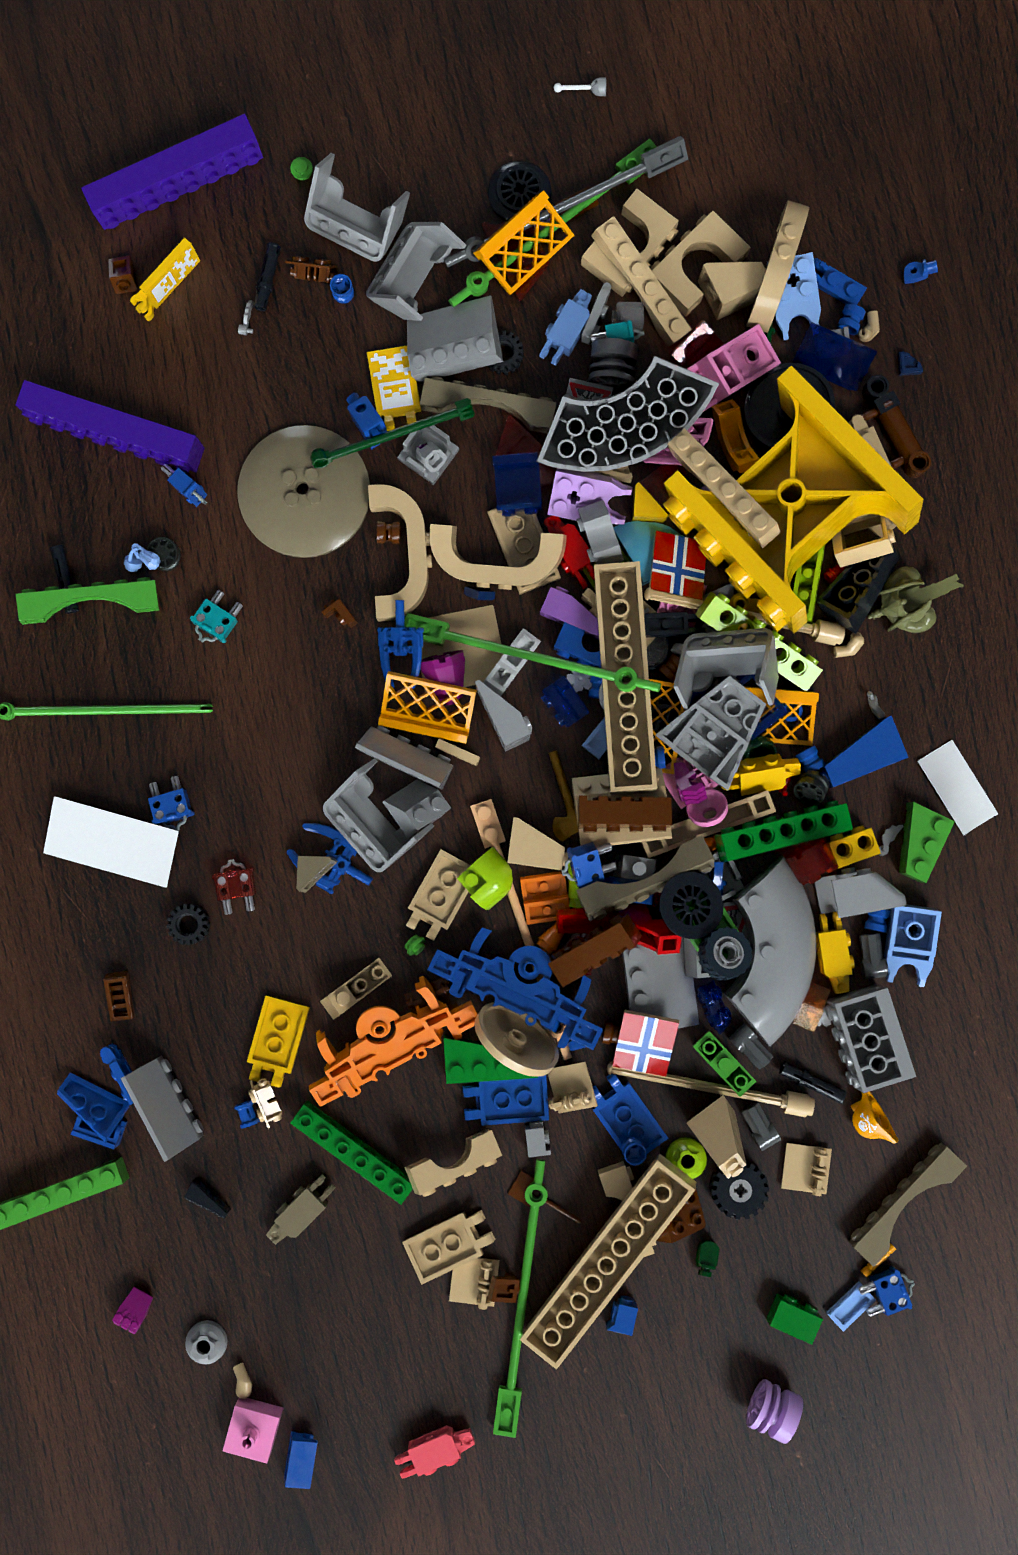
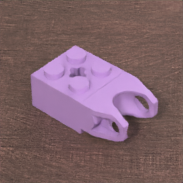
M557 468L547 515L576 520L580 518L579 508L604 500L612 524L624 525L626 516L612 510L609 507L608 501L614 496L631 495L632 487L622 484L613 477L602 475V473ZM572 491L577 492V497L571 495Z

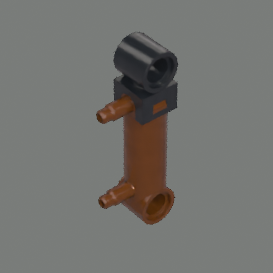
M874 375L862 389L863 398L871 403V405L869 406L870 410L864 412L861 416H863L865 421L873 417L875 420H880L899 457L890 461L891 467L895 469L903 465L904 473L911 478L920 477L929 469L931 458L922 450L899 408L901 403L894 390L887 393L889 382L886 377ZM871 386H877L880 389V392H874ZM913 460L920 462L921 469L913 465Z

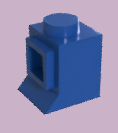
M628 1296L617 1297V1302H613L611 1319L606 1322L607 1330L630 1336L633 1335L638 1312L637 1302L633 1298Z

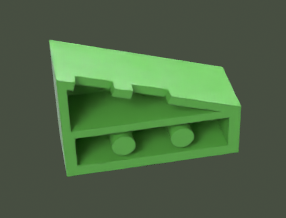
M915 802L906 803L907 814L903 830L905 832L901 848L899 873L917 882L927 883L955 821Z

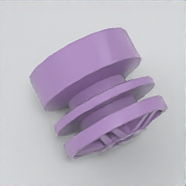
M763 1379L757 1385L750 1399L746 1414L747 1427L751 1429L757 1428V1431L760 1433H765L768 1430L770 1438L787 1444L799 1425L803 1410V1399L800 1395L789 1390H784L781 1393L779 1385H772L770 1381Z

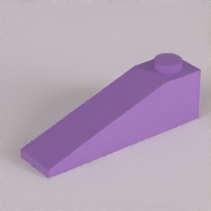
M556 586V588L550 587L540 615L562 625L566 622L585 630L584 634L599 640L597 618L574 597L569 595L568 590Z

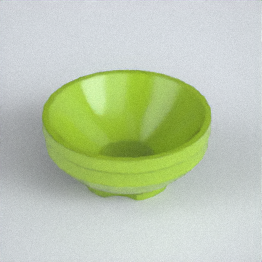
M679 1138L672 1142L666 1151L665 1158L692 1179L702 1174L706 1167V1152L703 1146L695 1139ZM685 1155H691L694 1158V1164L689 1168L681 1165V1159Z

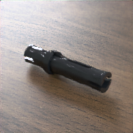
M272 242L267 243L259 282H256L255 286L257 290L252 307L258 311L267 310L270 293L273 292V278L281 246Z
M64 545L49 548L60 589H68L69 585H73ZM77 602L64 607L65 614L80 611Z
M786 1061L782 1063L779 1074L795 1081L796 1085L800 1087L805 1086L836 1101L838 1104H842L847 1094L845 1090H841L810 1074L807 1069L803 1068L801 1070Z

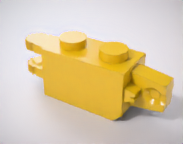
M770 754L763 757L741 760L729 790L739 789L741 796L767 790L782 789L786 785V778L801 774L799 759H782L780 754Z
M833 912L832 916L835 929L828 930L827 917L823 913L819 914L821 931L816 932V949L820 973L830 978L834 993L849 992V975H853L852 969L855 968L853 956L849 955L848 946H851L850 935L842 928L841 918H838L837 912Z

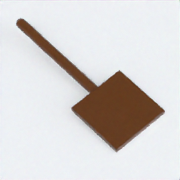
M521 1170L508 1195L530 1207L525 1199V1191L527 1186L533 1183L534 1177ZM534 1190L532 1194L538 1197L540 1196V1191ZM546 1200L545 1203L577 1223H581L580 1218L552 1201Z

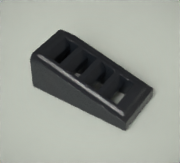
M198 1178L192 1181L184 1197L222 1218H226L231 1210L228 1205Z

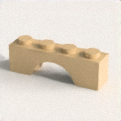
M484 1129L466 1138V1146L462 1157L451 1166L439 1167L431 1159L423 1158L404 1168L414 1193L426 1197L436 1192L435 1188L441 1185L444 1187L452 1185L456 1182V1178L461 1175L467 1177L476 1173V1168L482 1165L488 1167L497 1162L496 1159L501 1157L502 1154L492 1130Z
M622 1161L598 1170L606 1197H615L623 1201L632 1189L630 1181L634 1180L630 1166L625 1168ZM653 1247L649 1249L644 1257L655 1254Z

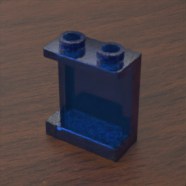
M537 452L492 456L495 471L496 508L498 514L502 513L503 517L515 516V512L524 511L525 515L537 514L538 510H543L539 462H537L539 456Z

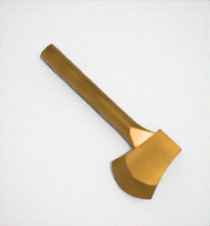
M553 751L549 753L567 811V817L554 818L553 832L559 840L564 841L578 832L575 806L558 752Z

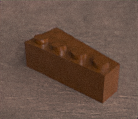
M579 795L578 829H583L584 833H595L597 829H606V832L615 833L620 832V828H629V832H643V828H652L653 832H666V828L672 826V804L669 797H640L639 800H634V797L621 796L617 797L616 801H611V798L608 796H597L592 798V800H587V796Z
M628 913L623 916L620 914L613 916L608 920L609 924L603 928L601 925L595 927L589 932L590 936L584 940L582 937H579L570 943L572 947L564 951L561 948L551 955L553 958L548 965L562 987L589 972L588 969H596L608 961V957L611 956L614 959L620 956L627 948L630 950L636 947L642 938V934Z

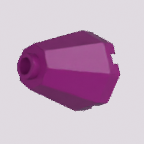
M463 650L444 652L443 655L438 656L436 654L422 659L421 671L425 678L463 687L465 673ZM438 689L435 691L440 701L449 696L445 690ZM460 694L456 697L458 701L460 698L463 697V694ZM452 700L446 703V705L455 704Z

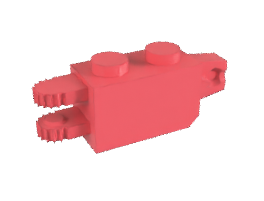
M446 1425L409 1441L408 1450L396 1456L394 1461L396 1465H400L412 1460V1465L403 1468L399 1472L401 1478H407L414 1474L418 1476L423 1474L426 1476L431 1475L439 1467L444 1465L452 1466L457 1463L461 1458V1453L475 1445V1438L470 1428L454 1432L452 1427Z

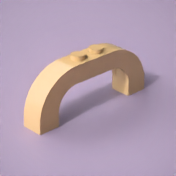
M787 200L778 224V233L767 268L747 322V327L753 328L759 324L763 332L768 333L791 271L808 216L809 206Z
M368 485L369 508L371 512H393L405 521L407 527L408 582L396 594L375 596L377 621L396 620L395 600H404V614L406 616L407 613H411L421 603L425 596L429 580L428 568H432L431 554L427 555V546H430V532L426 533L421 510L407 493L389 485Z
M430 524V546L438 564L449 575L459 580L477 582L476 587L490 588V584H498V589L512 590V585L526 586L541 582L559 566L566 547L567 535L541 533L539 553L535 560L527 566L504 567L472 564L464 560L457 550V526Z

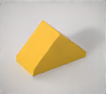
M638 482L633 493L632 521L665 522L668 514Z

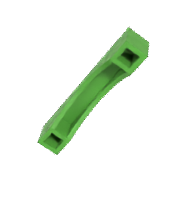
M148 577L138 578L137 582L129 583L128 580H116L114 584L105 585V582L91 583L89 587H82L81 584L69 585L68 589L46 587L45 591L38 592L35 589H24L21 591L22 593L16 594L18 618L22 625L46 622L53 614L64 607L86 600L116 602L136 613L160 611L156 582Z
M123 1157L103 1163L53 1185L0 1202V1230L123 1184L130 1178Z

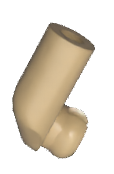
M240 1363L233 1367L237 1378L236 1394L240 1399H246L252 1393V1383L244 1363Z

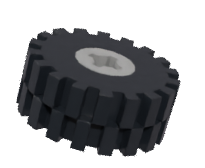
M745 1159L746 1166L743 1167V1171L738 1176H731L729 1179L717 1166L718 1170L712 1172V1181L710 1180L709 1182L711 1187L710 1194L718 1209L730 1218L733 1216L736 1220H740V1217H744L745 1220L750 1219L749 1215L751 1214L754 1216L758 1215L757 1210L759 1208L763 1210L765 1207L764 1201L768 1202L769 1198L767 1195L769 1186L767 1185L768 1181L765 1175L755 1163L749 1162L748 1159Z

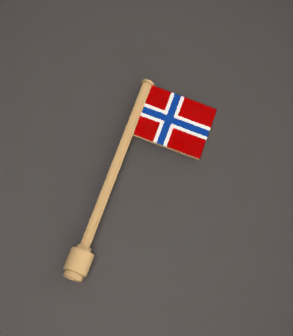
M661 531L655 532L649 588L644 593L647 601L650 599L696 610L699 609L704 602L702 597L706 557L699 550L698 547L700 545L695 539ZM746 610L749 612L747 617L751 620H754L756 617L766 625H769L760 613ZM723 611L721 615L729 616V611ZM820 619L812 624L806 623L798 630V632L810 634L815 642L833 646L836 644L840 645L845 636V628L841 627L840 624Z
M624 1010L614 1059L607 1066L609 1075L612 1073L778 1105L780 1108H783V1113L806 1117L807 1115H813L815 1099L808 1094L786 1091L785 1095L779 1096L747 1090L739 1097L727 1085L667 1074L679 1020Z

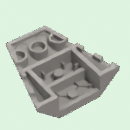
M728 676L655 734V736L728 791L766 703L731 676Z

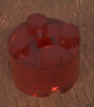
M824 838L813 841V846L812 844L804 845L789 854L785 859L798 882L802 883V885L808 882L812 884L822 878L820 874L824 872L830 873L839 867Z

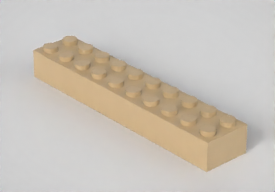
M640 561L594 565L601 669L617 672L620 668L630 667L636 672L638 678L649 680ZM602 678L610 795L656 792L657 778L650 690L636 687L630 692H623L617 688L614 681ZM626 678L624 679L623 683L628 684L630 683L631 679Z
M659 1153L526 1326L520 1341L557 1370L696 1190L697 1182Z

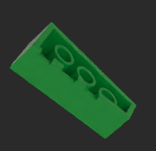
M444 1035L446 1084L538 1078L518 1073L496 1060L479 1041L466 1038L458 1040L454 1039L453 1036Z

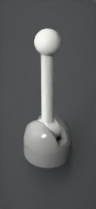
M606 77L594 79L591 85H561L560 83L554 85V91L557 93L562 90L591 89L592 93L596 96H606Z

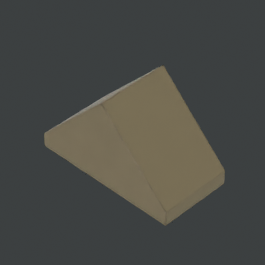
M298 856L296 889L299 892L306 893L338 861L332 857Z

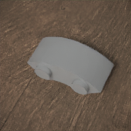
M604 500L579 508L580 518L576 520L580 532L585 531L590 545V549H587L590 562L595 561L597 565L624 561Z

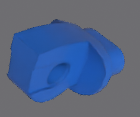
M924 259L922 263H909L904 268L905 284L925 280L929 274L937 273V261L926 262V259Z
M714 862V867L709 872V878L716 884L721 895H723V888L727 885V882L722 880L723 862Z

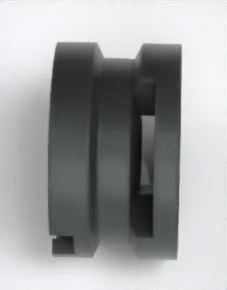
M155 538L147 546V551L153 552L160 557L161 562L157 568L158 570L171 571L179 565L181 551L169 538Z
M807 770L806 773L801 772L793 789L794 795L805 804L818 805L825 798L829 788V781L826 776H820L819 772L815 770Z

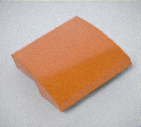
M561 871L520 877L527 925L557 921V910L570 909L565 876H562Z

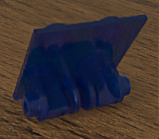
M711 981L707 986L698 987V993L696 994L700 1003H705L702 1005V1008H708L705 1011V1015H707L710 1026L714 1027V1030H717L720 1035L731 1023L732 1016L729 1008L724 1006L721 989L715 985L714 981Z

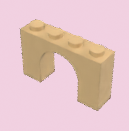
M636 189L623 205L622 215L644 233L647 246L640 255L650 268L651 264L649 263L653 258L658 259L665 249L663 247L667 241L671 242L677 235L679 221L640 190ZM594 241L582 256L581 266L603 283H610L611 289L621 297L626 292L630 293L634 288L611 260L603 254Z
M714 211L708 216L704 214L697 221V227L692 231L688 230L680 239L681 242L677 246H671L665 253L666 257L661 262L659 260L656 261L650 268L677 309L685 317L702 301L704 293L684 274L682 269L683 258L692 251L706 250L715 254L722 262H742L748 256L751 248Z

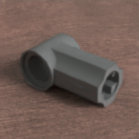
M880 933L859 935L862 954L860 970L863 979L887 977L888 967L882 953Z
M743 1023L728 1039L760 1070L771 1061L773 1056L760 1043L757 1035Z
M758 1102L751 1103L741 1110L744 1119L753 1132L751 1134L761 1151L781 1141L777 1130L769 1122Z

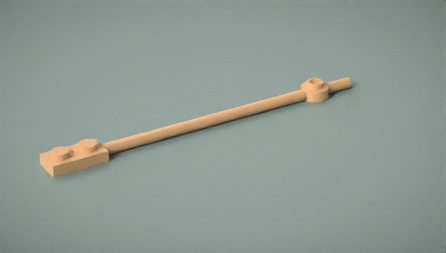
M492 799L470 806L484 848L494 847L504 858L500 843L506 842ZM512 882L511 890L507 895L524 945L534 946ZM539 974L536 978L537 982L543 978V975ZM560 1023L561 1029L556 1033L548 1030L552 1037L557 1039V1042L565 1028L562 1023ZM568 1044L565 1048H560L563 1060L572 1058Z

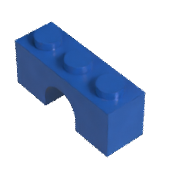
M564 622L553 650L557 651L556 655L565 659H569L570 656L577 659V663L601 668L600 650L589 652L582 645L585 630Z

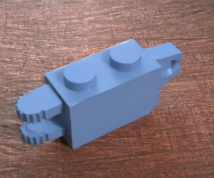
M580 289L572 300L568 299L565 305L561 304L556 313L557 320L554 324L550 323L545 332L547 340L539 357L544 359L551 347L556 349L557 352L554 354L551 364L556 366L563 354L568 357L571 355L582 336L590 316L588 307L592 299L591 294Z

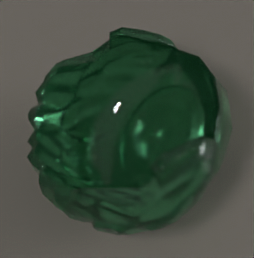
M765 736L752 737L744 752L743 759L777 754L776 746H774V742L770 738Z

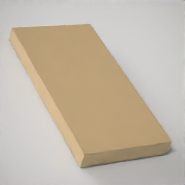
M529 496L487 511L508 567H524L533 562L539 553L541 533L543 531ZM556 568L550 576L541 582L516 587L519 595L557 581L561 579V576Z

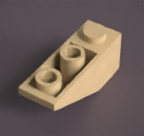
M378 958L320 1002L334 1020L389 979L392 974L381 959Z

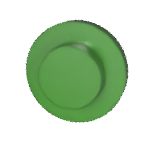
M298 157L291 163V173L296 179L306 180L311 176L313 167L307 158Z
M418 935L411 937L404 947L407 950V954L409 956L420 954L425 948V939Z

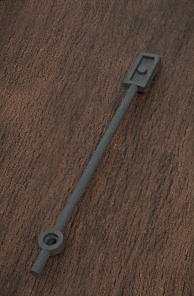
M679 136L640 155L642 159L641 164L554 205V209L559 214L644 172L648 178H651L688 160L684 139ZM546 209L540 212L539 222L550 218V213ZM526 224L524 230L535 225ZM477 236L469 238L465 242L466 247L464 250L444 259L446 267L448 268L467 258L474 262L480 261L473 253L489 238L484 240ZM474 245H477L474 250H471Z

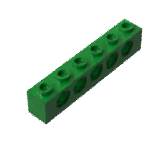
M838 800L824 803V808L818 809L817 805L804 808V813L797 814V811L783 813L784 818L776 819V816L763 818V823L755 824V821L741 824L742 828L735 830L734 826L720 829L721 833L714 835L720 862H728L853 830L847 803L838 804ZM823 815L827 817L826 825L822 823ZM803 819L806 821L807 824L805 830H803L801 827V822ZM782 824L786 828V833L784 836L780 832V827ZM761 830L765 832L764 841H761L759 838ZM740 835H742L745 840L744 845L742 847L738 843V838Z
M308 1100L290 1124L400 1205H402L413 1188L406 1172Z

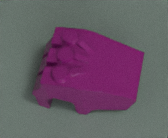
M684 762L674 763L676 788L680 800L685 805L699 804L706 800L707 795L703 783L692 782V780L696 779V772L689 770Z
M133 1287L118 1308L112 1320L113 1323L117 1326L121 1325V1328L128 1329V1332L135 1334L148 1314L153 1297Z

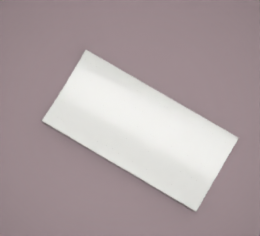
M953 740L917 761L963 835L998 815V812Z

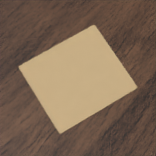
M493 605L430 617V619L448 623L450 625L449 631L501 644ZM446 639L443 646L423 642L422 659L436 654L438 656L443 655L444 652L463 650L465 657L463 687L475 685L477 680L484 682L504 655Z

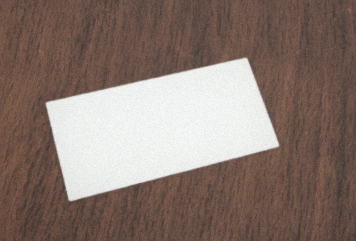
M54 797L44 853L167 887L179 832Z

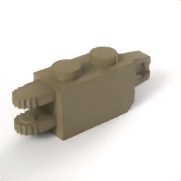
M323 1174L305 1188L300 1186L292 1195L294 1199L289 1204L285 1202L276 1211L278 1215L274 1220L275 1223L266 1234L275 1245L286 1236L296 1238L327 1207L328 1202L325 1199L336 1187L332 1184L320 1194L316 1188L324 1182L326 1177Z

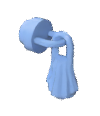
M137 543L132 545L129 555L124 558L125 569L130 572H137L142 567V562L149 570H155L161 562L157 554L147 551Z

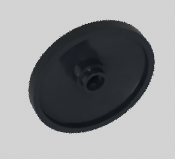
M800 363L780 364L755 379L745 398L744 413L750 433L760 444L771 449L790 431L794 424V421L780 407L777 378L790 366L835 409V397L831 385L816 369Z

